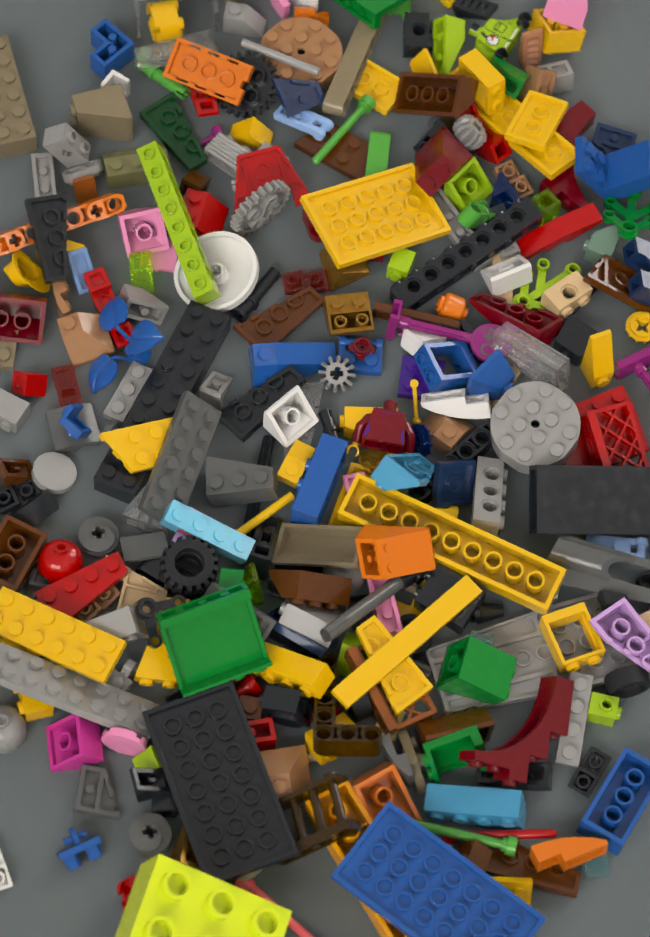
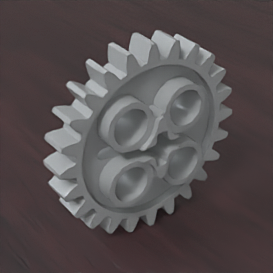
M279 179L276 181L272 180L270 184L266 182L263 187L259 186L256 192L252 191V195L246 197V201L239 204L240 207L235 210L236 214L231 216V228L243 237L245 234L248 236L251 232L255 233L264 224H269V220L274 219L275 215L280 213L281 208L286 205L285 202L289 200L288 196L291 195L289 192L290 188L283 180L280 181Z

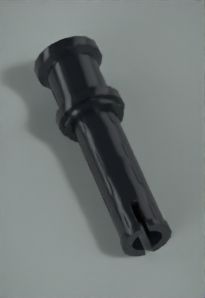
M271 267L255 285L249 297L240 305L230 310L233 318L241 323L248 320V315L258 308L259 301L281 277L278 269Z

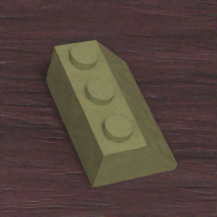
M158 143L164 149L167 159L169 161L166 147L163 145V143ZM140 147L100 153L108 190L149 184L136 150Z

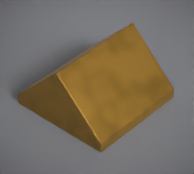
M325 246L319 253L332 292L371 274L366 261L337 269Z

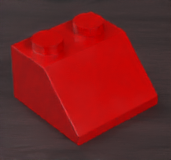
M187 188L184 202L198 237L207 233L222 231L229 209L210 193Z

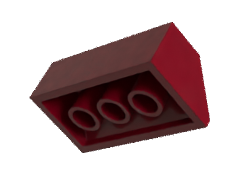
M0 292V340L42 345L47 297Z

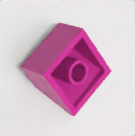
M71 714L46 727L51 772L81 769L82 764L93 766L104 761L100 724Z

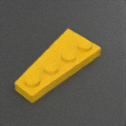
M375 615L355 630L368 658L393 638ZM410 657L405 659L380 681L396 716L430 692L434 687Z

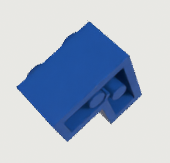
M106 18L90 30L91 45L96 48L90 54L91 70L103 80L112 70L119 71L135 58V43Z

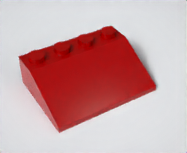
M623 385L575 404L579 414L630 400L645 452L650 450L633 402ZM621 407L618 408L615 416L623 421L627 415L625 408ZM603 413L596 414L599 423L605 426L609 417ZM613 420L609 430L618 435L622 425ZM581 427L577 448L565 462L566 465L592 466ZM625 428L622 438L631 442L633 438L632 431ZM606 434L604 438L605 444L612 448L615 438ZM619 441L615 451L624 456L628 446ZM632 449L628 459L638 456V452ZM613 455L610 460L611 465L621 463L622 460Z

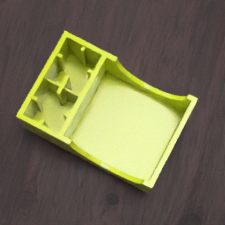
M158 854L140 865L115 937H284L292 911Z

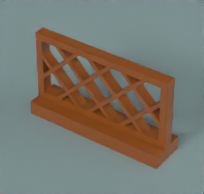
M393 631L390 634L394 637L397 635V632ZM354 645L347 648L344 658L351 672L355 671L367 660L362 654V651H364L362 645L357 647ZM380 682L367 692L372 704L373 715L384 735L390 734L392 736L395 732L431 717L438 712L427 693L419 701L425 702L429 711L424 713L413 710L415 703H413L411 709L407 708L404 710V712L409 713L407 720L398 724L394 711L390 709L392 707L390 702L383 695V688L381 691L379 687L381 686Z

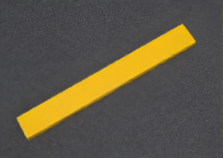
M465 575L338 684L331 693L348 710L481 595L482 590Z

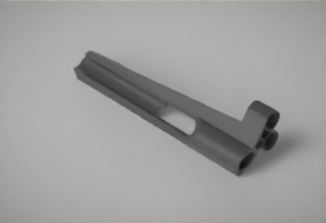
M562 534L559 537L547 560L567 569L561 583L562 585L594 592L607 590L627 594V599L650 603L649 588L612 578L608 572L610 565L619 561L650 570V560ZM560 588L552 602L553 605L556 604Z

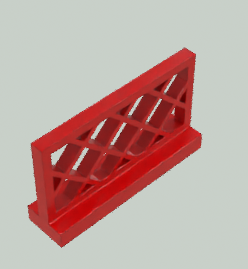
M630 400L579 414L581 430L592 466H612L610 460L614 455L622 460L620 466H625V463L631 466L641 467L642 465V467H650ZM618 408H625L627 416L624 421L615 416ZM603 413L609 417L605 426L599 423L596 414ZM613 420L622 425L618 435L609 430ZM625 428L632 431L633 438L631 442L622 438ZM606 434L615 438L612 448L605 444L604 438ZM619 441L628 446L624 456L615 451ZM632 449L638 452L639 460L637 464L628 459Z

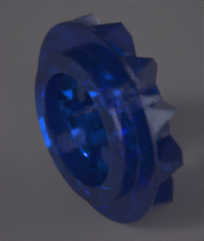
M414 424L411 426L415 433L413 453H420L426 458L428 454H431L430 447L433 446L431 443L433 436L429 434L430 428L425 427V424Z

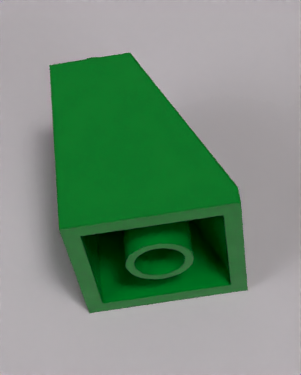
M468 636L447 646L436 688L496 705L509 697L511 691L509 687L511 679L516 672L515 664L517 658L472 636Z

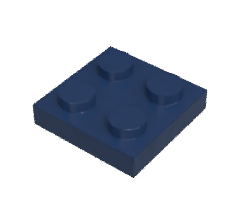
M469 458L435 462L431 506L438 508L472 504L476 460Z

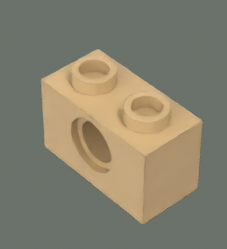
M576 270L545 290L540 303L547 311L566 318L569 314L573 313L574 309L579 306H585L591 300L590 296L593 288L583 281V277Z

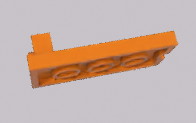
M177 37L162 76L240 106L245 93L242 87L244 82L249 83L255 67ZM193 45V46L199 47V48H201V50H198V49L193 48V47H191V46ZM210 53H214V54H216V55H219V57H216V56H214V55H211ZM229 60H232V61H234V62H237L238 65L229 62ZM197 86H200V87L205 88V89H207V90H206V91H205V90H202V89H200V88H197ZM216 93L225 96V98L217 96Z

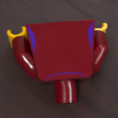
M386 400L383 408H373L372 413L366 414L356 423L351 438L353 443L347 447V454H349L351 447H355L357 449L355 457H357L361 452L359 443H361L362 448L393 454H403V451L405 454L414 452L415 433L410 422L405 420V414L396 411L397 403L395 401Z

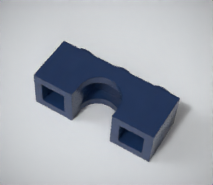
M635 237L622 248L625 265L632 267L637 272L627 281L629 296L631 299L650 306V242Z

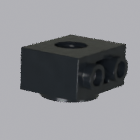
M266 685L265 692L260 697V705L269 717L273 718V722L290 728H310L314 704L305 696L302 690Z

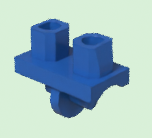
M72 827L68 829L70 836L62 840L65 846L74 843V846L57 853L59 860H63L68 870L71 871L82 866L77 855L81 851H86L89 861L102 857L99 845L102 841L99 835L80 842V839L87 836L85 829L76 833Z

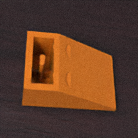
M364 525L355 538L362 579L385 580L436 569L430 528Z

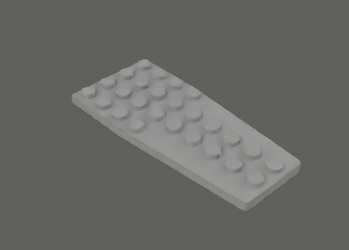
M599 592L559 602L555 605L552 604L547 614L584 602L592 619L603 612L597 600ZM532 611L429 648L426 651L425 658L428 666L432 668L431 675L435 687L447 646L468 636H472L517 658L515 664L516 672L511 679L509 687L511 691L505 701L491 705L436 688L444 713L451 711L459 713L472 706H477V708L485 707L486 709L534 700L538 695L541 677L559 676L569 679L570 673L567 671L559 672L540 630L539 622L543 615ZM579 621L552 629L565 661L592 652V648ZM601 638L606 649L602 661L593 666H589V664L581 666L575 672L593 675L592 687L605 684L604 678L609 672L624 666L638 664Z

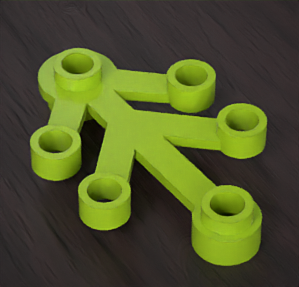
M540 258L536 265L538 270L536 289L528 294L529 283L521 286L520 293L513 297L512 304L519 305L520 301L526 302V309L538 310L540 308L546 310L540 301L535 300L542 297L545 290L573 273L570 269L577 270L581 275L580 266L576 263H569L565 266L564 272L545 283L546 272L549 270L550 262L546 258Z

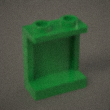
M474 725L423 743L425 753L421 754L429 781L434 780L435 784H441L439 775L468 765L467 762L459 760L460 751L486 750L478 728ZM482 767L481 772H485L486 767Z

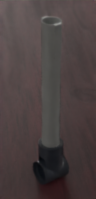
M428 571L390 578L320 630L322 640L325 643L331 642L398 591L406 590L413 583L417 585L422 583Z

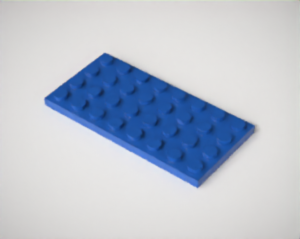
M390 801L382 808L330 877L408 937H534L547 919Z

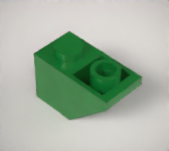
M493 56L490 63L505 78V94L516 100L530 75Z

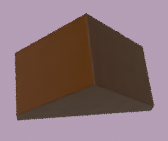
M0 458V482L3 488L9 485L15 487L32 478V465L29 460Z

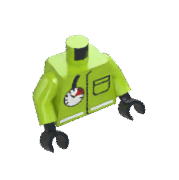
M523 12L518 18L510 20L491 18L484 27L473 23L468 34L476 37L474 49L476 48L489 62L493 56L505 61L519 41L520 27L528 28L530 25L528 21H531L532 18L528 12Z

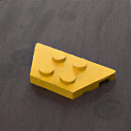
M173 417L103 432L99 435V438L111 447L112 453L123 462L124 467L130 474L150 470L154 467Z

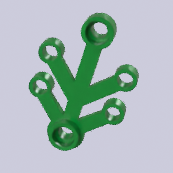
M642 191L627 196V209L619 204L616 198H605L604 208L607 210L603 211V222L613 223L618 228V235L623 239H634L639 235L640 230L650 229V203L636 211L637 200L642 196ZM612 210H615L619 215H621L625 219V221L619 219L616 216L615 212ZM646 215H649V216H647V217L645 218V220H643V221H641V222H638V223H635V222H634L635 220H637V219H639V218H642V217H644V216H646Z

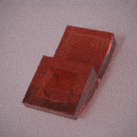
M73 364L51 368L60 407L70 404H82Z

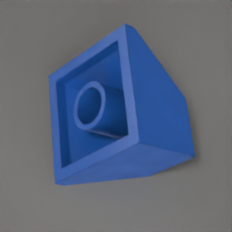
M498 348L469 376L466 396L489 393L490 400H499L508 389L515 386L513 384L515 374Z

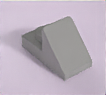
M212 371L200 387V399L215 408L221 409L225 394L231 387L233 378Z

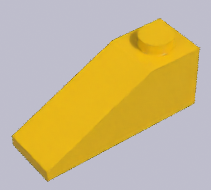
M610 329L590 335L580 368L591 389L607 386L611 382L614 373L612 332Z

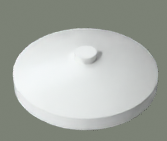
M216 231L204 234L198 238L222 296L205 304V306L222 313L237 307L252 293L259 276V261L255 251L243 237L231 232ZM178 259L174 269V283L180 297L189 305L191 300L197 301L192 295Z

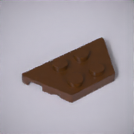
M334 124L331 131L326 132V136L321 141L308 134L296 140L294 148L313 158L340 126ZM348 131L321 163L351 180L365 177L368 142Z
M604 254L583 278V281L620 300L622 303L638 311L650 313L649 305L631 299L629 296L627 281L637 273L636 270Z

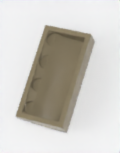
M282 523L271 563L273 565L358 569L360 564L355 538L363 527Z

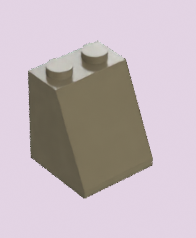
M121 84L71 95L72 104L69 105L71 127L73 129L76 128L77 133L82 137L124 142L133 141V119Z

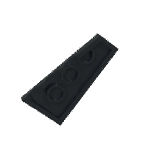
M67 193L28 198L24 201L45 284L62 282L68 279Z
M288 366L267 379L265 384L258 388H252L248 391L247 395L238 400L234 399L228 403L229 406L219 410L222 412L219 422L244 443L263 425L265 410L293 387L298 385L301 388L307 381L293 367Z

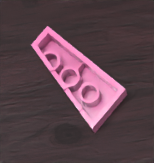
M547 0L543 17L581 30L588 11V0Z

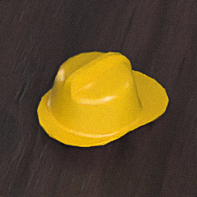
M21 250L13 252L12 261L4 267V272L8 275L11 282L17 287L31 286L41 293L48 292L51 284H45L41 268Z

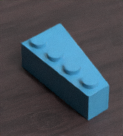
M427 783L424 812L426 817L433 822L447 821L496 830L525 829L527 804L522 790Z

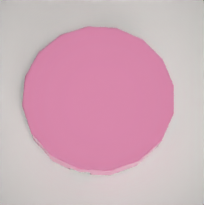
M113 727L109 730L105 729L101 737V742L109 749L130 756H137L147 749L149 744L144 737L141 739L137 738V733L119 727Z

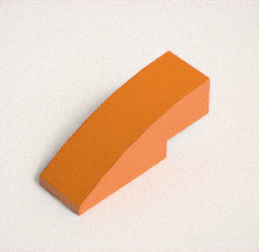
M592 837L553 839L530 846L529 858L537 872L557 864L560 865L564 872L605 855L608 842L605 839Z

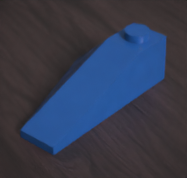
M335 342L252 344L248 349L252 388H258L265 384L267 379L288 366L293 367L303 377H307L317 373L319 370L327 369L321 363L325 362L329 366L328 357L331 356L334 363L336 362Z

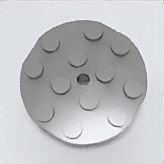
M531 381L515 385L504 393L492 410L490 437L493 449L502 461L524 474H529V466L564 465L578 445L581 427L579 411L571 397L552 384Z

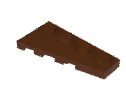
M309 286L286 298V301L278 305L274 304L268 310L249 317V320L233 325V330L250 345L281 343L324 305V297Z
M519 841L517 842L514 857L504 855L500 848L488 846V848L493 850L486 870L489 876L532 878V888L576 899L581 878L580 872L572 868L563 872L559 864L537 872L529 858L530 850L521 846Z

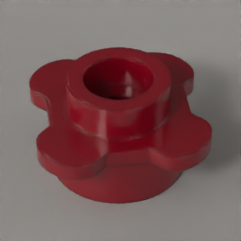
M360 337L349 345V350L356 354L358 360L362 361L367 355L374 354L375 347L371 345V342L366 337Z

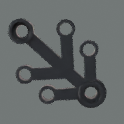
M175 595L172 599L159 602L145 597L136 603L135 613L146 624L149 636L147 645L149 648L157 649L162 644V638L157 634L155 614L162 610L176 607L175 599H180L182 604L186 603L182 595ZM148 606L150 613H144L142 607ZM151 638H157L159 644H151Z

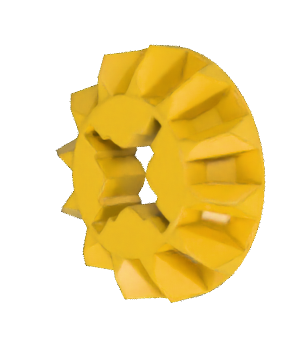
M635 312L626 320L625 330L628 333V337L635 339V342L641 341L645 344L650 341V313ZM639 325H640L641 327L647 326V327H646V330H645V331H644V330H640V331H639V330H638Z

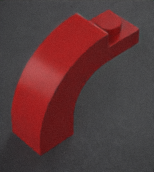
M475 103L457 117L458 119L465 114H471L486 129V142L480 148L475 149L476 154L482 159L498 164L513 154L508 141L504 140L505 135L497 134L486 126L479 115Z

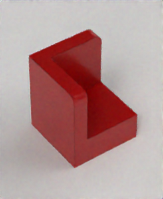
M14 370L11 392L22 396L44 397L48 375L36 371Z

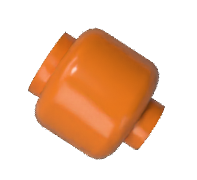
M450 292L440 295L435 306L437 316L458 321L460 319L464 320L469 310L466 307V300Z

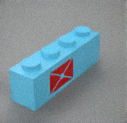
M174 499L168 504L159 523L184 537L192 536V540H196V537L201 538V543L207 541L210 544L209 549L214 548L215 552L239 564L247 561L256 541Z

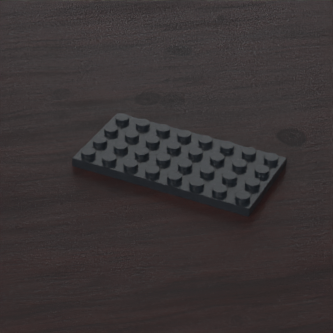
M232 680L142 712L201 872L228 882L299 855Z

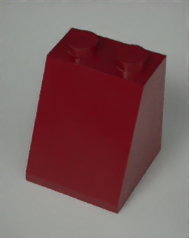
M442 126L415 154V182L431 197L473 155Z

